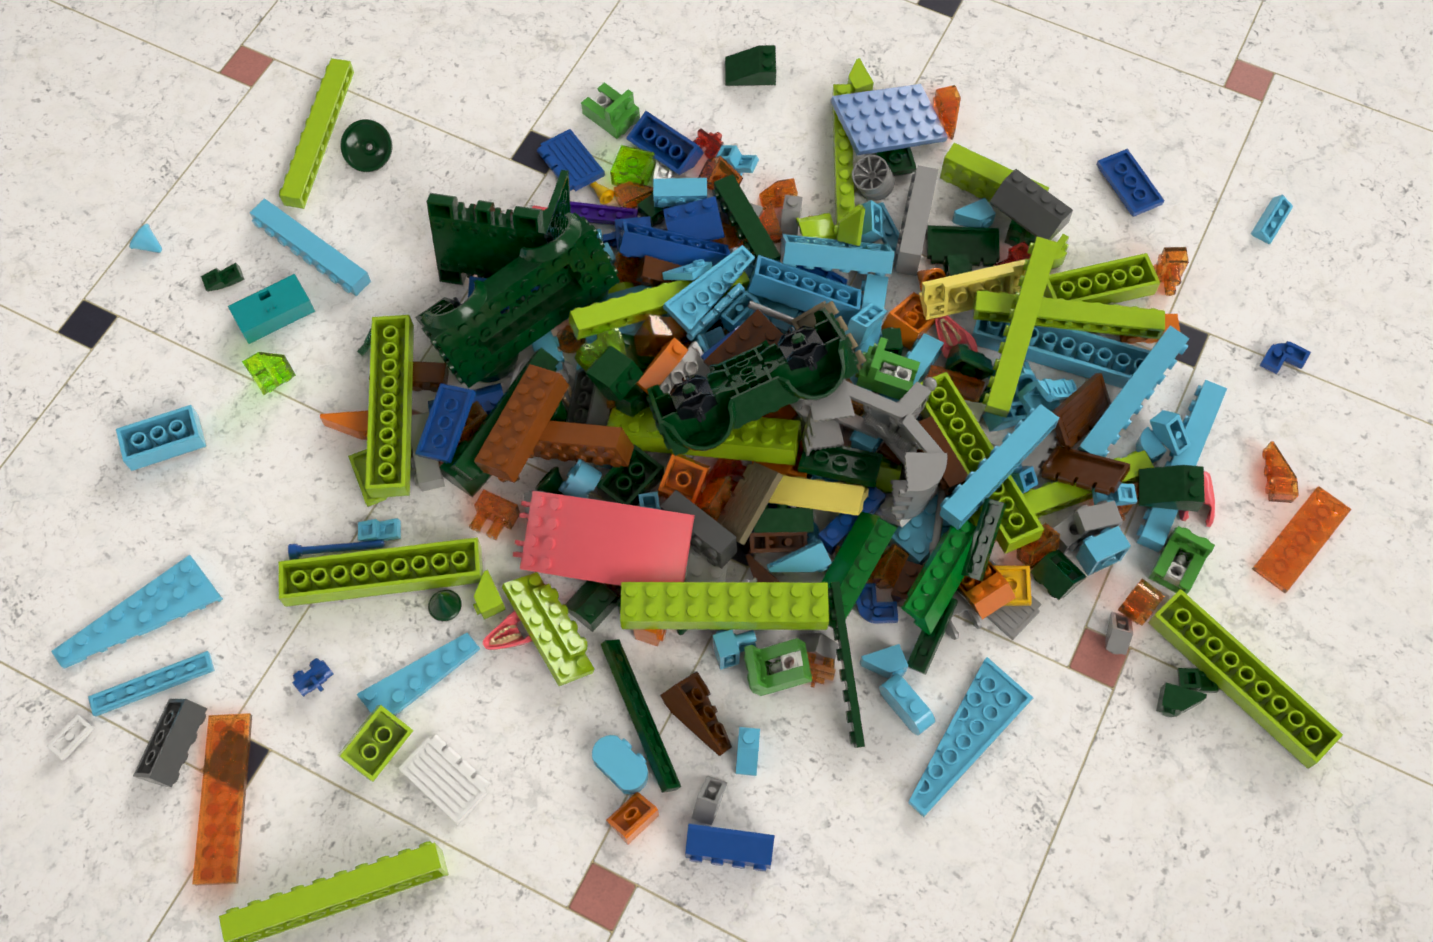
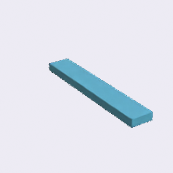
M208 651L88 696L92 715L95 717L215 671L210 653Z

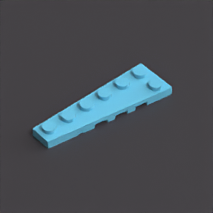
M741 245L665 302L663 308L687 333L691 332L752 264L755 257Z
M465 633L364 689L357 696L371 713L377 705H382L396 716L477 653L480 648L470 635Z

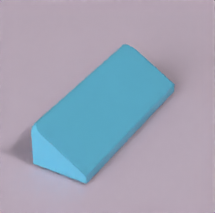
M1283 194L1272 198L1251 232L1252 236L1271 244L1293 208L1292 204Z

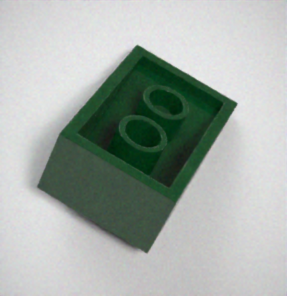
M758 45L725 57V86L776 85V45Z
M1175 465L1138 470L1139 506L1198 512L1205 503L1203 466Z

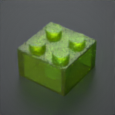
M621 145L610 171L612 185L645 193L656 166L655 153Z

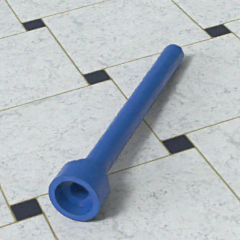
M377 540L307 547L289 544L288 555L289 559L293 560L299 559V557L306 554L383 548L385 542Z

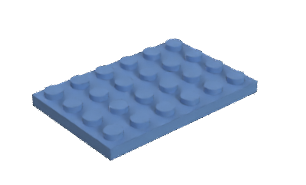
M921 84L832 96L830 100L857 156L945 142L948 139V135Z

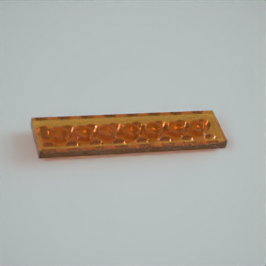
M250 713L209 715L192 883L195 886L238 884L253 716Z

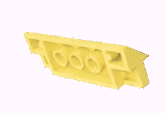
M1026 259L922 282V292L919 293L925 319L929 320L973 310L977 291L987 290L1015 295L1016 291L1019 292L1021 288L1018 286L1020 276L1025 275L1026 270H1023V265Z
M781 474L783 477L768 503L859 515L863 510V503L868 497L869 488H864L859 484L848 485L842 482H826L822 479L812 480L800 476L790 477Z

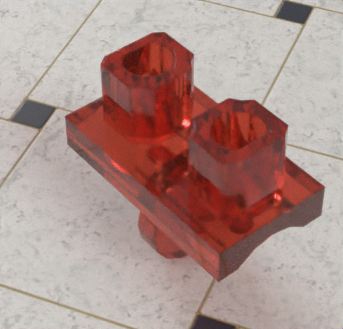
M702 128L698 130V137L693 141L701 149L703 147L706 148L704 154L709 160L717 156L721 146L724 144L721 140L722 134L720 132L715 134L710 132L708 134Z

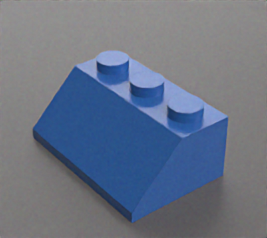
M715 196L663 209L667 230L670 232L708 241L725 237Z

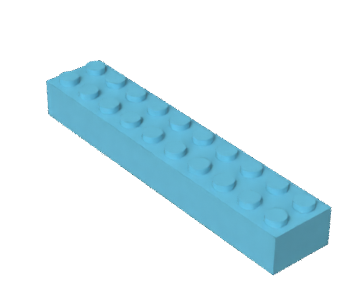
M977 320L972 334L977 346L998 352L1000 343L1005 342L1006 336H1003L1005 326L1010 325V323ZM1034 326L1025 360L1085 378H1091L1095 373H1102L1106 384L1123 388L1150 353V350L1084 331Z

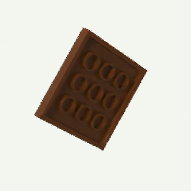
M757 309L704 360V364L709 368L710 365L726 361L760 345L765 340H767L769 345L775 343L778 346V342L784 334Z

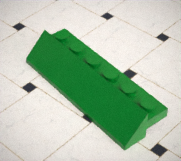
M862 511L821 583H828V588H830L829 584L831 582H840L845 620L897 527L880 519V516ZM828 600V627L833 629L836 628L835 620H831L830 608H833L832 600Z
M968 520L959 530L951 525L948 531L943 533L908 591V598L901 608L914 618L913 623L928 635L932 633L964 578L961 574L976 530V526Z

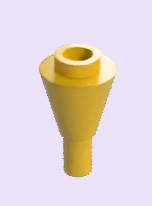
M596 181L589 184L594 189L601 204L605 205L613 200V190L598 184Z

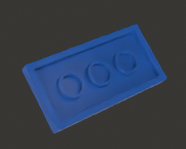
M1128 148L1097 161V167L1132 217L1163 205L1165 200Z
M440 383L415 452L417 456L446 463L452 462L476 395L474 390Z

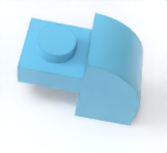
M722 145L715 158L719 166L726 173L733 174L735 177H742L743 173H753L759 161L757 155H742L736 145Z
M1149 427L1143 430L1136 443V451L1141 452L1145 450L1152 464L1160 460L1167 451L1161 441L1155 436L1154 431Z

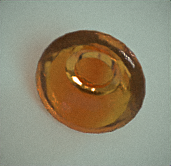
M566 325L556 335L560 345L558 349L564 353H576L580 351L581 346L585 345L586 338L576 339L570 325Z

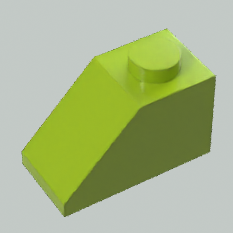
M860 58L856 59L848 76L847 84H850L851 93L873 91L874 82Z
M485 570L473 596L476 601L473 604L477 615L482 614L484 620L506 610L489 571Z

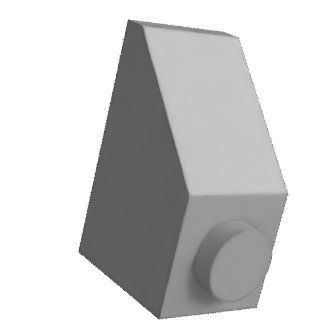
M785 195L779 236H782V234L798 235L799 227L796 223V218L800 219L803 197Z
M1111 612L1105 639L1106 650L1113 654L1126 655L1133 636L1132 619L1129 616Z
M707 776L697 797L692 819L712 825L727 782Z

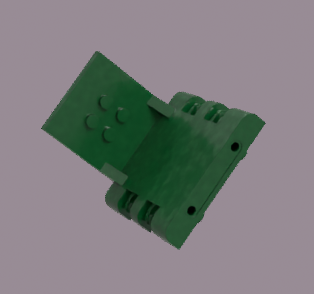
M561 170L548 208L543 211L542 209L516 206L514 211L507 209L506 214H504L501 208H495L494 202L478 200L477 205L471 203L469 208H465V203L458 202L456 196L430 193L426 203L439 281L463 285L466 276L469 278L470 276L477 275L480 278L488 279L518 258L521 248H537L546 245L547 241L544 235H547V232H551L554 239L560 236L569 223V219L565 215L571 213L569 171Z

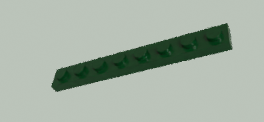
M836 581L829 584L830 588H828V600H832L833 608H830L831 620H835L836 628H833V636L835 641L838 640L839 649H836L837 660L841 661L842 669H839L841 682L845 684V690H842L844 703H848L849 709L846 711L847 723H851L852 729L849 732L850 743L854 744V748L865 747L840 582Z
M620 639L605 640L600 645L661 792L676 791L682 786Z

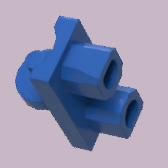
M315 658L309 664L310 670L306 673L298 671L293 675L294 681L292 683L303 697L316 688L322 692L324 688L321 684L334 675L324 660L320 661L318 658Z

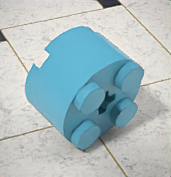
M578 459L574 467L572 466L566 475L568 478L566 481H563L558 490L567 496L588 499L589 493L595 489L602 473L585 461Z

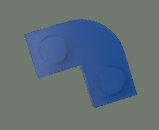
M1289 341L1273 344L1259 366L1275 374L1279 372L1284 361L1302 369L1311 352Z
M875 583L866 584L856 601L859 615L864 620L874 624L898 623L897 601L877 602Z

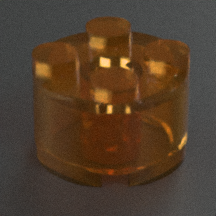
M1142 578L1119 607L1118 611L1137 625L1140 624L1142 626L1153 613L1150 609L1154 611L1165 596Z

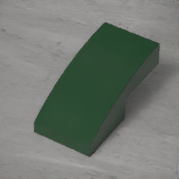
M237 263L221 271L215 268L201 276L207 292L223 289L245 280Z
M1199 668L1177 669L1179 686L1201 693H1217L1219 691L1218 685L1214 681L1212 682L1203 671H1199Z

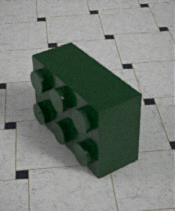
M634 445L628 467H613L596 485L598 495L607 502L638 506V494L651 492L662 480L664 466Z

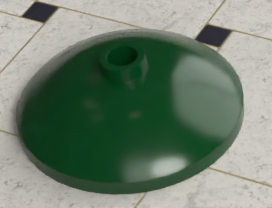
M369 119L358 120L350 124L344 131L341 138V153L345 161L352 168L361 172H374L381 169L390 159L392 139L387 129L380 123ZM371 144L372 149L368 150V146Z

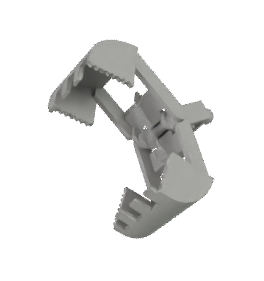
M928 377L923 381V385L916 382L903 398H900V401L894 402L849 383L844 379L843 383L834 393L826 398L812 401L802 435V444L806 456H809L812 450L816 451L817 449L835 448L836 446L844 445L839 423L875 439L878 437L883 439L905 466V477L907 479L891 480L893 485L891 487L893 489L892 502L894 504L890 513L894 514V517L898 520L916 517L927 507L947 465V453L942 451L916 420L924 409L931 391L937 387L936 380ZM851 399L863 404L864 411L866 412L864 418L854 414ZM918 449H922L924 451V453L916 452Z

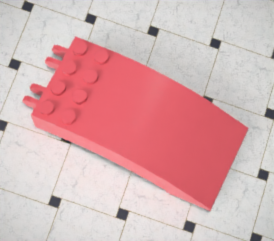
M532 491L531 502L521 501V505L530 507L529 513L522 512L519 514L520 518L528 519L525 540H515L517 546H523V552H513L514 557L521 558V570L621 586V582H684L695 515Z

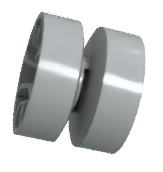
M864 156L853 167L852 179L864 198L879 201L886 198L892 192L895 184L894 176L886 161L880 156Z

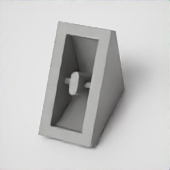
M822 633L800 634L799 639L805 642L809 658L834 664L836 649L839 647L837 642Z

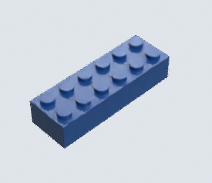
M623 221L618 239L619 253H622L623 256H636L641 259L647 255L681 266L703 259L704 262H712L713 267L730 254L726 244Z

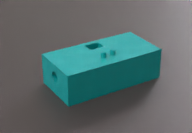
M295 274L228 306L248 344L315 312L310 299Z

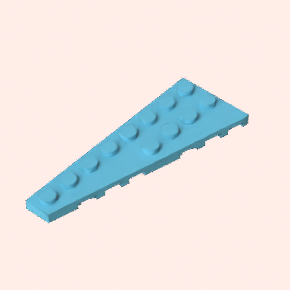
M189 555L51 652L60 666L65 669L86 660L90 655L97 652L102 653L111 646L118 643L123 644L127 642V639L146 634L167 625V622L178 617L183 618L188 613L197 609H204L206 605L215 601L220 602L223 598L192 556Z
M988 657L983 661L908 801L923 817L927 815L1033 699L1027 691Z

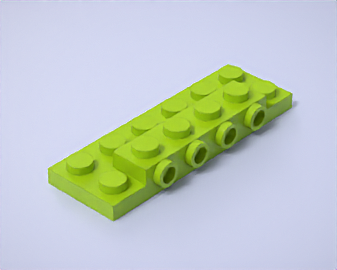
M538 572L503 583L502 589L557 685L562 686L592 674L595 669L585 653L588 646L587 640L583 636L580 637L577 632L578 625L574 620H570L567 606L560 603L557 589L551 588L550 584L545 585Z

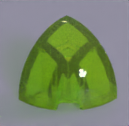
M619 328L599 333L597 340L590 344L587 342L583 344L574 357L576 362L587 371L608 346H612L626 355L624 340Z

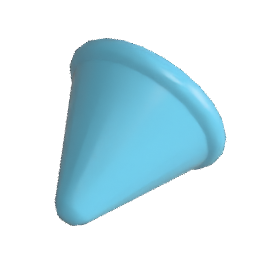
M144 224L136 232L129 245L131 249L157 253L162 251V247L149 224Z

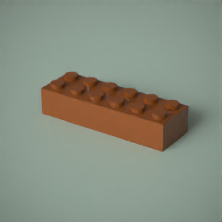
M529 364L474 460L484 473L513 483L516 482L569 387L561 373Z
M549 421L529 458L541 457L545 460L558 459L563 462L568 460L577 462L578 459L599 466L608 464L613 467H628L634 445L622 427Z

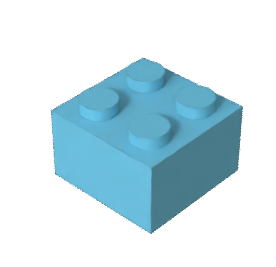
M1119 526L1112 529L1108 527L1102 530L1098 536L1094 537V535L1085 538L1075 557L1087 576L1121 561L1131 545Z

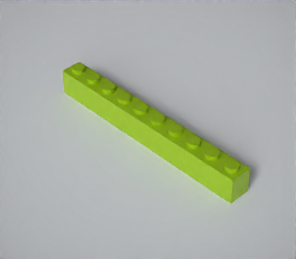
M331 58L329 65L326 66V73L324 78L321 79L319 91L316 92V99L314 105L311 106L309 118L306 119L305 129L301 132L299 145L296 146L294 158L290 161V169L288 174L285 175L284 185L279 190V197L284 206L305 208L354 74L351 61Z
M833 84L832 96L851 94L850 84ZM832 105L835 222L838 225V220L855 208L854 181L852 179L853 147Z
M1036 237L1035 242L1030 243L1027 252L1030 254V258L1026 259L1023 265V270H1026L1025 275L1020 276L1018 286L1021 288L1019 292L1016 291L1013 299L1016 305L1014 309L1011 308L1008 316L1011 322L1010 325L1005 326L1003 336H1006L1005 342H1001L998 353H1001L1000 359L995 360L993 370H996L994 376L990 377L987 386L991 389L989 394L986 393L982 404L986 405L985 412L1006 418L1010 411L1059 244L1058 242Z
M745 271L721 298L725 297L738 283L745 288V291L747 290L750 280ZM677 280L672 283H663L658 287L645 288L640 292L628 293L619 298H610L608 301L596 302L584 308L578 307L570 311L568 322L576 339L579 340L665 315L668 312L663 308L664 303L695 280Z
M977 291L974 299L973 319L1010 323L1011 320L1008 319L1011 308H1015L1016 303L1013 302L1015 295L1006 292ZM1043 297L1035 326L1160 339L1165 331V311L1156 308L1146 309L1137 306L1127 307L1118 304L1108 305L1099 302L1089 303L1081 300L1071 301L1062 298L1052 299Z
M1145 450L1141 452L1133 451L1127 457L1113 459L1130 464V471L1122 482L1124 484L1137 483L1139 469L1154 468ZM1058 481L1055 483L1047 482L1038 489L1034 490L1031 488L1028 492L1023 493L1037 518L1093 499L1092 491L1076 487V483L1074 486ZM979 510L968 519L975 526H977L980 517Z

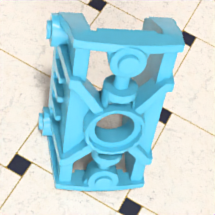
M1063 378L1055 381L1051 379L1039 381L1037 379L1027 384L1018 393V396L1027 414L1032 408L1036 409L1040 404L1052 412L1060 405L1059 400H1066L1077 390L1073 379L1065 380Z

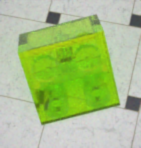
M257 352L242 361L263 395L274 391L276 387L296 376L287 358L282 354Z

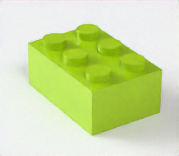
M377 705L337 756L368 780L374 782L414 730L382 705Z

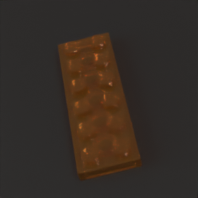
M1318 486L1254 565L1252 570L1283 593H1286L1348 515L1351 508Z

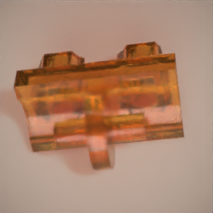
M807 652L812 675L810 687L815 688L816 683L824 685L825 679L833 681L836 671L834 669L835 659L824 657L823 664L818 665L814 664L816 655Z

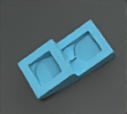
M1121 483L1115 493L1111 492L1109 495L1097 493L1095 488L1092 490L1094 505L1105 500L1107 502L1115 501L1117 506L1137 503L1134 484Z
M398 518L380 522L377 519L358 522V541L360 542L401 539V521Z

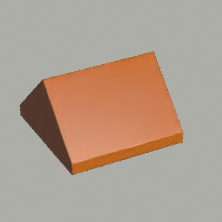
M636 792L606 821L629 845L659 816V811L655 805L639 792Z

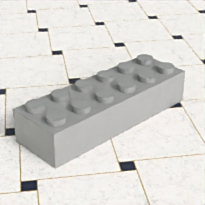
M918 165L917 171L912 172L893 262L894 265H897L895 272L917 276L939 169Z

